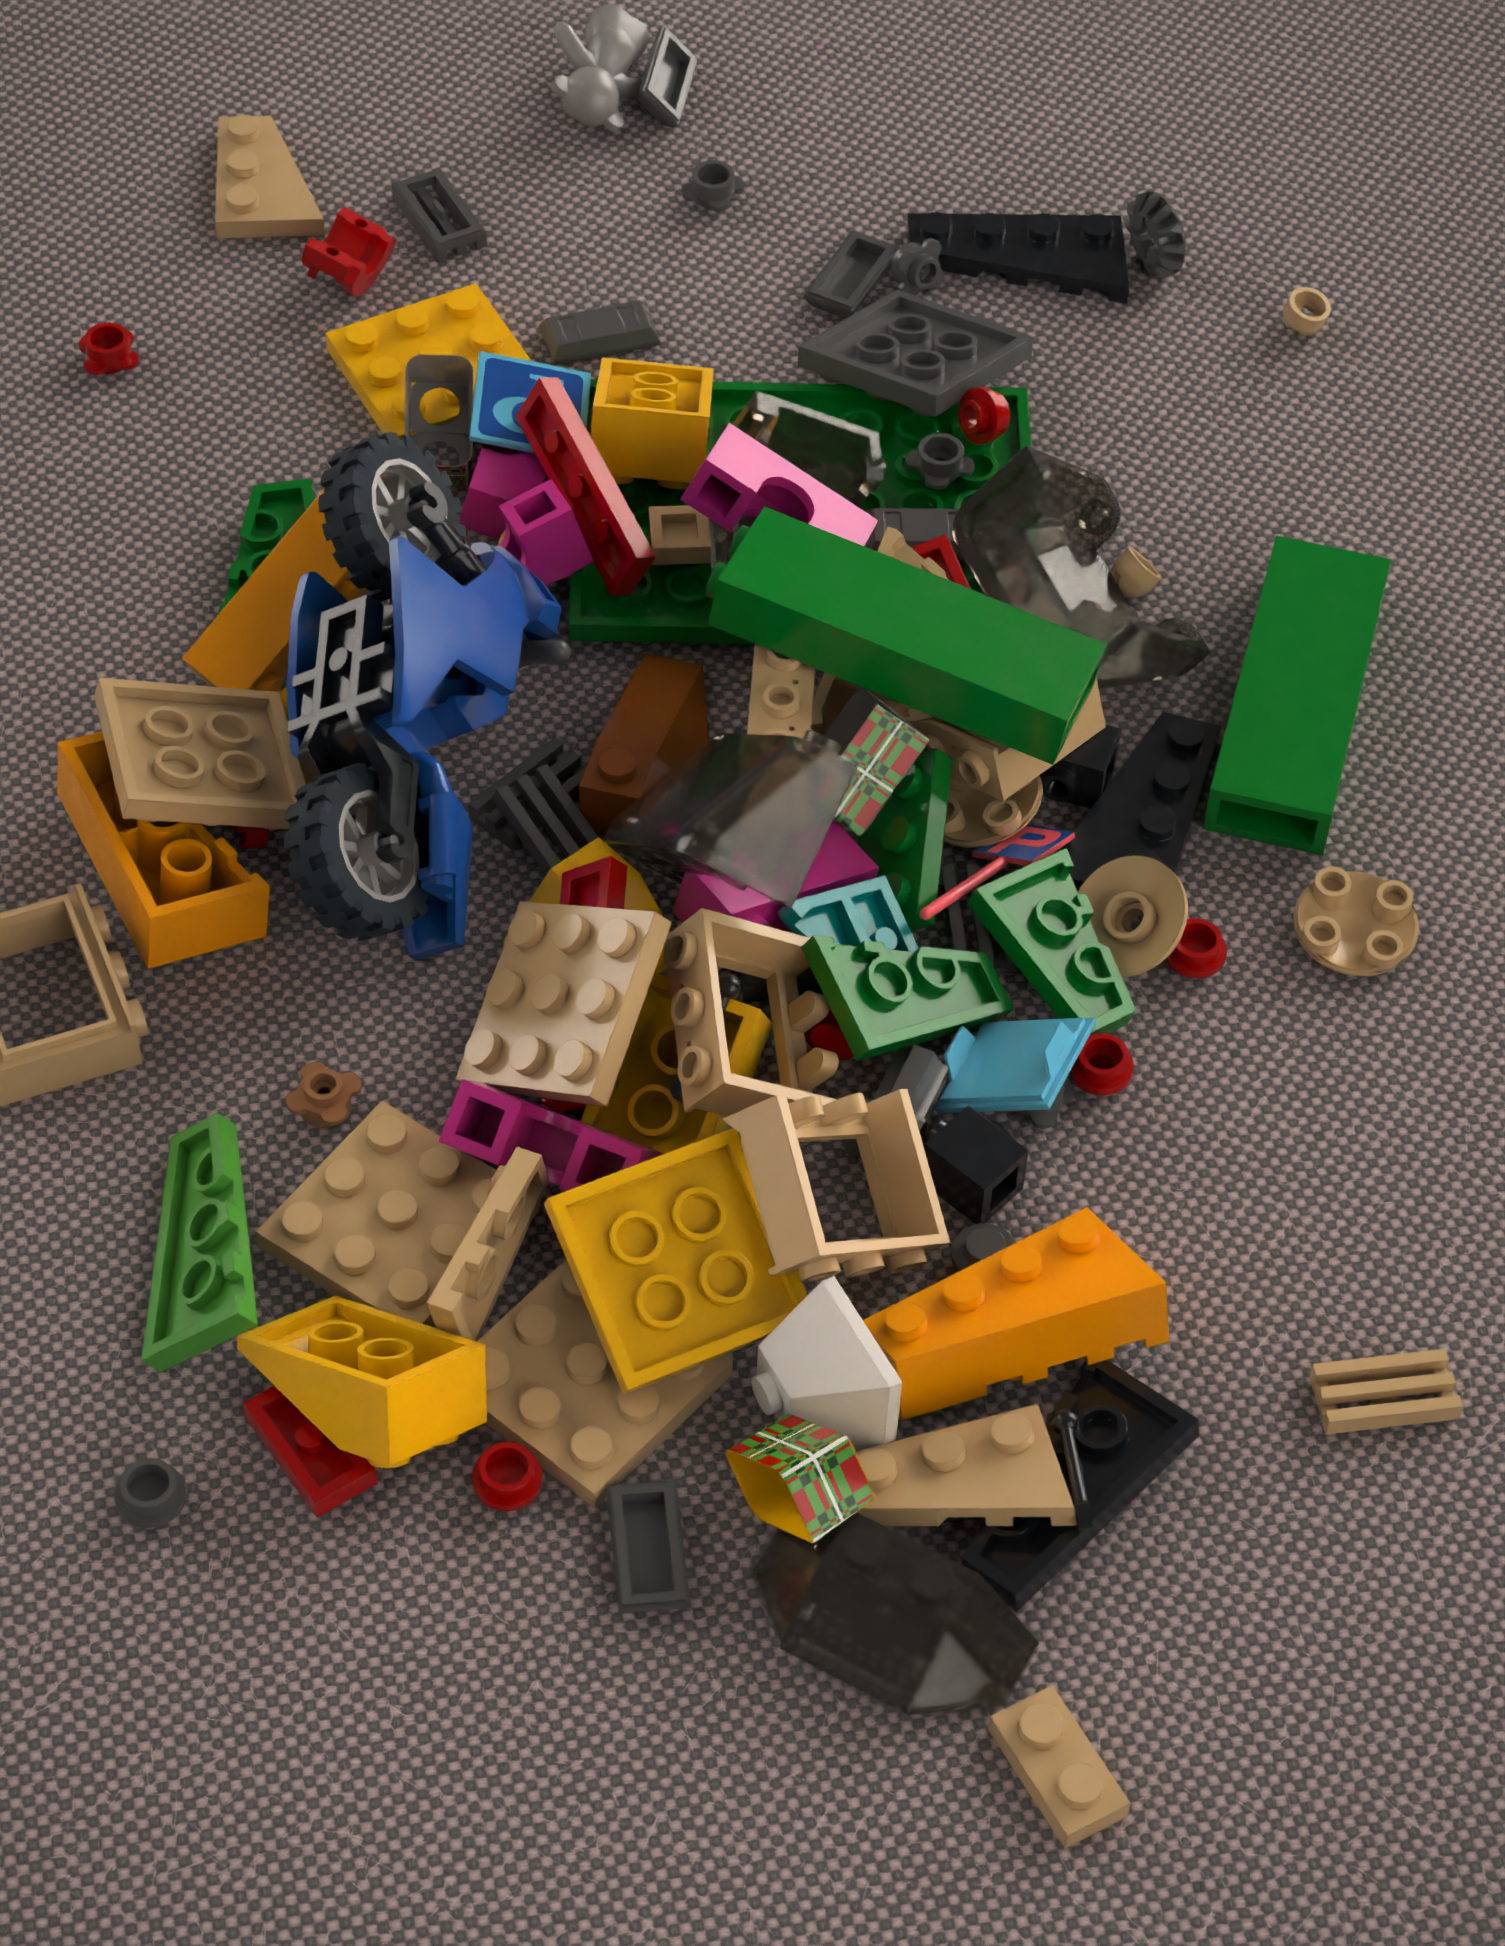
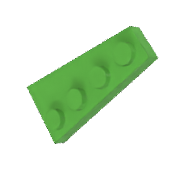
M215 1113L177 1133L170 1140L141 1361L160 1372L258 1326L236 1124L219 1113Z

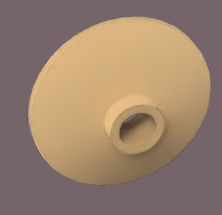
M1146 856L1117 858L1095 870L1078 890V894H1087L1094 910L1090 922L1098 941L1110 948L1122 977L1139 975L1159 965L1171 954L1183 935L1188 917V901L1185 889L1177 875L1169 867L1156 859ZM1144 915L1140 925L1130 932L1132 921L1136 917Z

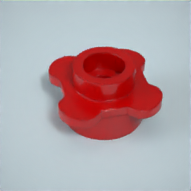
M112 322L100 323L91 327L85 336L79 340V350L85 353L87 357L84 361L85 371L91 375H101L103 373L114 374L122 370L135 368L139 364V355L132 351L131 345L134 343L133 334L122 325Z

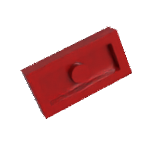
M275 1386L243 1403L245 1418L317 1518L378 1484L376 1468L368 1462V1459L338 1449Z

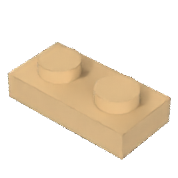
M1053 1685L990 1716L988 1731L1064 1848L1128 1816L1130 1801Z

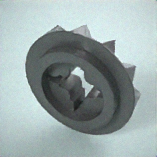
M1146 191L1136 195L1135 200L1127 204L1129 218L1125 221V227L1130 232L1131 237L1128 244L1132 245L1136 251V261L1144 263L1145 270L1150 276L1159 275L1163 279L1178 273L1185 259L1186 240L1183 225L1177 212L1157 192Z

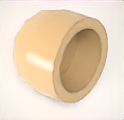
M1310 287L1295 289L1284 306L1283 320L1286 327L1299 332L1298 335L1300 336L1315 334L1323 327L1330 315V302L1324 294ZM1304 308L1312 312L1311 316L1303 314L1302 310Z
M1130 546L1116 559L1110 574L1113 586L1117 588L1120 595L1128 598L1142 597L1150 592L1162 579L1155 567Z

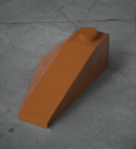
M645 653L595 743L579 785V810L602 840L699 860L715 810L703 665Z

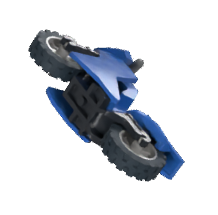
M389 432L379 436L376 435L335 454L328 462L331 468L323 471L320 485L324 487V494L319 496L318 504L319 512L325 513L326 523L322 524L326 541L332 540L336 549L333 556L340 568L346 567L351 573L350 581L357 588H366L370 591L369 596L366 594L348 601L317 572L310 571L303 574L299 579L290 617L287 673L289 721L287 733L290 734L291 754L299 760L300 768L309 784L303 785L297 790L294 797L298 801L295 804L289 805L286 812L285 820L290 823L289 831L284 832V850H290L292 862L287 863L291 879H297L302 889L298 894L307 908L313 907L317 912L316 919L325 928H337V935L342 938L352 939L358 937L359 941L369 940L402 929L409 957L418 961L464 946L473 839L472 822L458 800L456 793L453 792L442 763L426 751L446 740L474 731L503 717L507 713L509 694L514 693L518 669L530 664L565 663L569 660L571 649L565 641L549 640L557 637L556 633L562 608L544 582L505 548L486 542H474L471 544L466 538L465 525L460 524L459 514L463 513L461 503L458 497L453 498L449 488L453 484L445 470L440 472L435 466L437 459L427 449L422 451L418 449L417 441L407 436L398 439L397 433ZM389 599L392 605H385L380 602Z

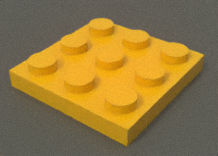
M476 283L325 333L327 351L382 433H397L398 439L405 436L406 365L414 356L422 354L459 355L468 359L473 366V399L479 351L531 361ZM411 382V389L416 382ZM434 388L423 395L419 408L422 417L427 422L442 426L456 419L460 410V404L456 395L450 390ZM411 428V436H414L416 432Z
M734 1128L549 1197L544 1203L623 1395L764 1340L808 1296L798 1273L769 1274L768 1269L774 1267L775 1262L771 1256L741 1138L738 1131Z

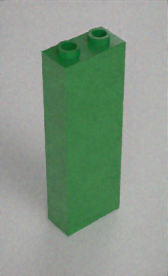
M765 506L751 528L745 525L739 528L730 549L728 564L720 561L716 564L705 592L707 597L713 599L708 621L710 626L1054 765L1093 689L1107 647L1106 643Z
M1276 535L1210 788L1203 826L1204 830L1313 854H1324L1392 559Z

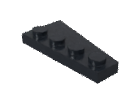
M939 212L907 214V243L915 242L922 245L929 238L938 241L941 244V252L938 258L943 272L978 277L985 270L998 273L1006 279V283L1028 286L1029 279L1060 284L1059 292L1082 296L1083 288L1109 292L1108 301L1127 304L1129 280L1121 215H1050L1045 213L1036 215L995 213L947 214Z
M1167 712L1161 713L1074 831L1075 838L1061 849L1067 848L1074 864L1070 875L1077 891L1084 881L1099 867L1125 856H1146L1156 859L1177 874L1219 742L1220 725Z
M1108 1360L1092 1365H1087L1086 1361H1084L1081 1366V1377L1071 1393L1065 1391L1053 1411L1054 1415L1060 1409H1070L1075 1412L1079 1419V1425L1074 1434L1087 1500H1089L1093 1529L1078 1531L1077 1526H1052L1050 1517H1014L1013 1526H986V1521L984 1520L961 1557L963 1575L1015 1612L1019 1611L1199 1437L1198 1418ZM1050 1425L1047 1431L1073 1502L1061 1435L1057 1434L1052 1425Z

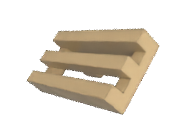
M1446 1349L1314 1363L1309 1377L1325 1434L1459 1419L1463 1404L1460 1395H1455L1454 1393L1456 1381L1453 1372H1448L1447 1370L1449 1358ZM1428 1393L1437 1394L1436 1398L1394 1402L1397 1400V1397ZM1367 1400L1375 1404L1335 1409L1334 1404Z

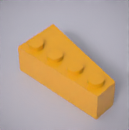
M324 489L182 657V660L192 672L209 686L279 692L283 679L288 673L290 617L299 579L303 574L310 571L317 572L348 601L364 596L369 591L366 588H357L350 581L351 573L346 567L340 568L333 556L336 549L332 540L326 541L322 524L326 523L325 513L319 512L318 504L319 496L324 494Z
M102 731L58 742L57 794L147 969L266 937L270 885L257 872L250 875L237 861L238 852L223 837L215 839L199 823L146 822L138 819H123Z
M1088 1207L863 1320L902 1381L899 1417L902 1421L987 1396V1385L997 1382L1021 1380L1023 1385L1048 1378V1367L1084 1357L1087 1365H1092L1114 1358V1348L1142 1340L1144 1346L1149 1348L1169 1342L1166 1282Z

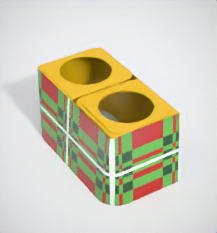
M787 1414L726 1451L730 1467L753 1513L761 1521L812 1544L876 1498L848 1437L792 1414Z

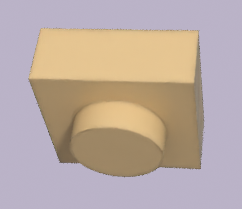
M689 505L649 507L650 546L656 555L652 565L711 563L708 517Z

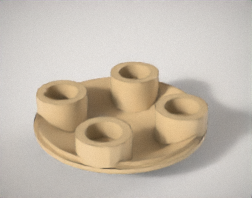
M1040 775L1004 801L950 778L943 841L954 846L976 848L999 843L1021 831L1032 820L1040 807L1043 796V785Z
M1333 866L1323 868L1317 872L1314 882L1307 886L1297 900L1293 916L1296 936L1304 950L1314 960L1333 971L1352 976H1373L1388 972L1398 967L1410 956L1418 939L1419 922L1412 905L1414 900L1413 893L1405 883L1398 880L1387 881L1372 874L1345 871L1342 868Z

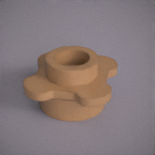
M321 1062L306 1064L300 1071L302 1080L297 1089L286 1096L287 1109L294 1115H301L305 1122L317 1128H331L343 1123L351 1112V1098L360 1094L362 1090L360 1077L353 1072L337 1073L332 1069L326 1068ZM325 1091L330 1092V1093H327V1094H318L319 1092H325Z

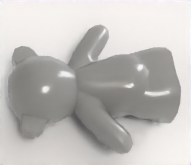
M603 5L596 8L586 21L584 33L586 46L583 45L570 25L565 22L555 25V38L576 70L570 76L558 75L551 83V90L555 95L562 97V107L565 112L587 127H597L603 124L609 131L616 133L624 125L623 116L618 111L619 97L636 99L642 80L627 77L625 74L646 50L649 42V32L646 24L631 16L618 5Z

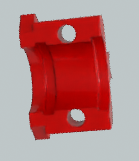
M343 207L337 213L333 226L324 241H317L311 238L305 244L301 262L302 265L309 268L307 276L315 279L319 270L335 277L336 283L343 286L345 292L352 296L360 297L378 278L397 241L386 234L387 229Z

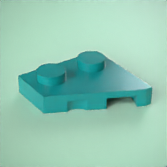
M885 875L789 901L778 911L781 921L794 934L811 938L813 935L833 937L835 944L858 946L863 941L884 942L888 950L915 952L919 949Z

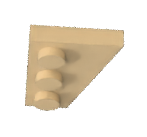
M1038 1404L855 1451L876 1498L852 1515L854 1527L939 1526L947 1517H985L986 1526H1013L1014 1517H1050L1052 1526H1077L1075 1508Z

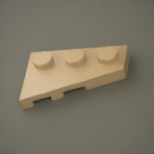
M238 115L235 117H218L215 212L217 238L325 236L324 218L272 116Z
M516 1147L506 1166L501 1165L496 1170L488 1189L486 1201L426 1302L437 1329L474 1341L480 1339L549 1183L542 1155Z

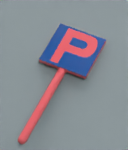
M1026 825L1021 831L1004 841L993 845L977 847L971 851L972 857L993 861L921 909L919 912L920 918L929 920L1007 867L1008 863L1027 866L1050 856L1075 838V833Z

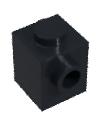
M1105 724L1106 727L1040 774L1043 796L1054 801L1067 802L1091 809L1110 784L1116 769L1121 728Z
M969 1105L950 1122L942 1120L937 1123L925 1137L923 1147L937 1195L974 1224L987 1222L1023 1189L1029 1150L1015 1141L1002 1124L995 1120H987Z

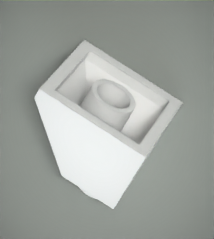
M835 1276L821 1281L758 1345L757 1375L751 1379L755 1398L766 1415L775 1413L778 1420L787 1414H792L846 1435L855 1451L896 1441L902 1381Z

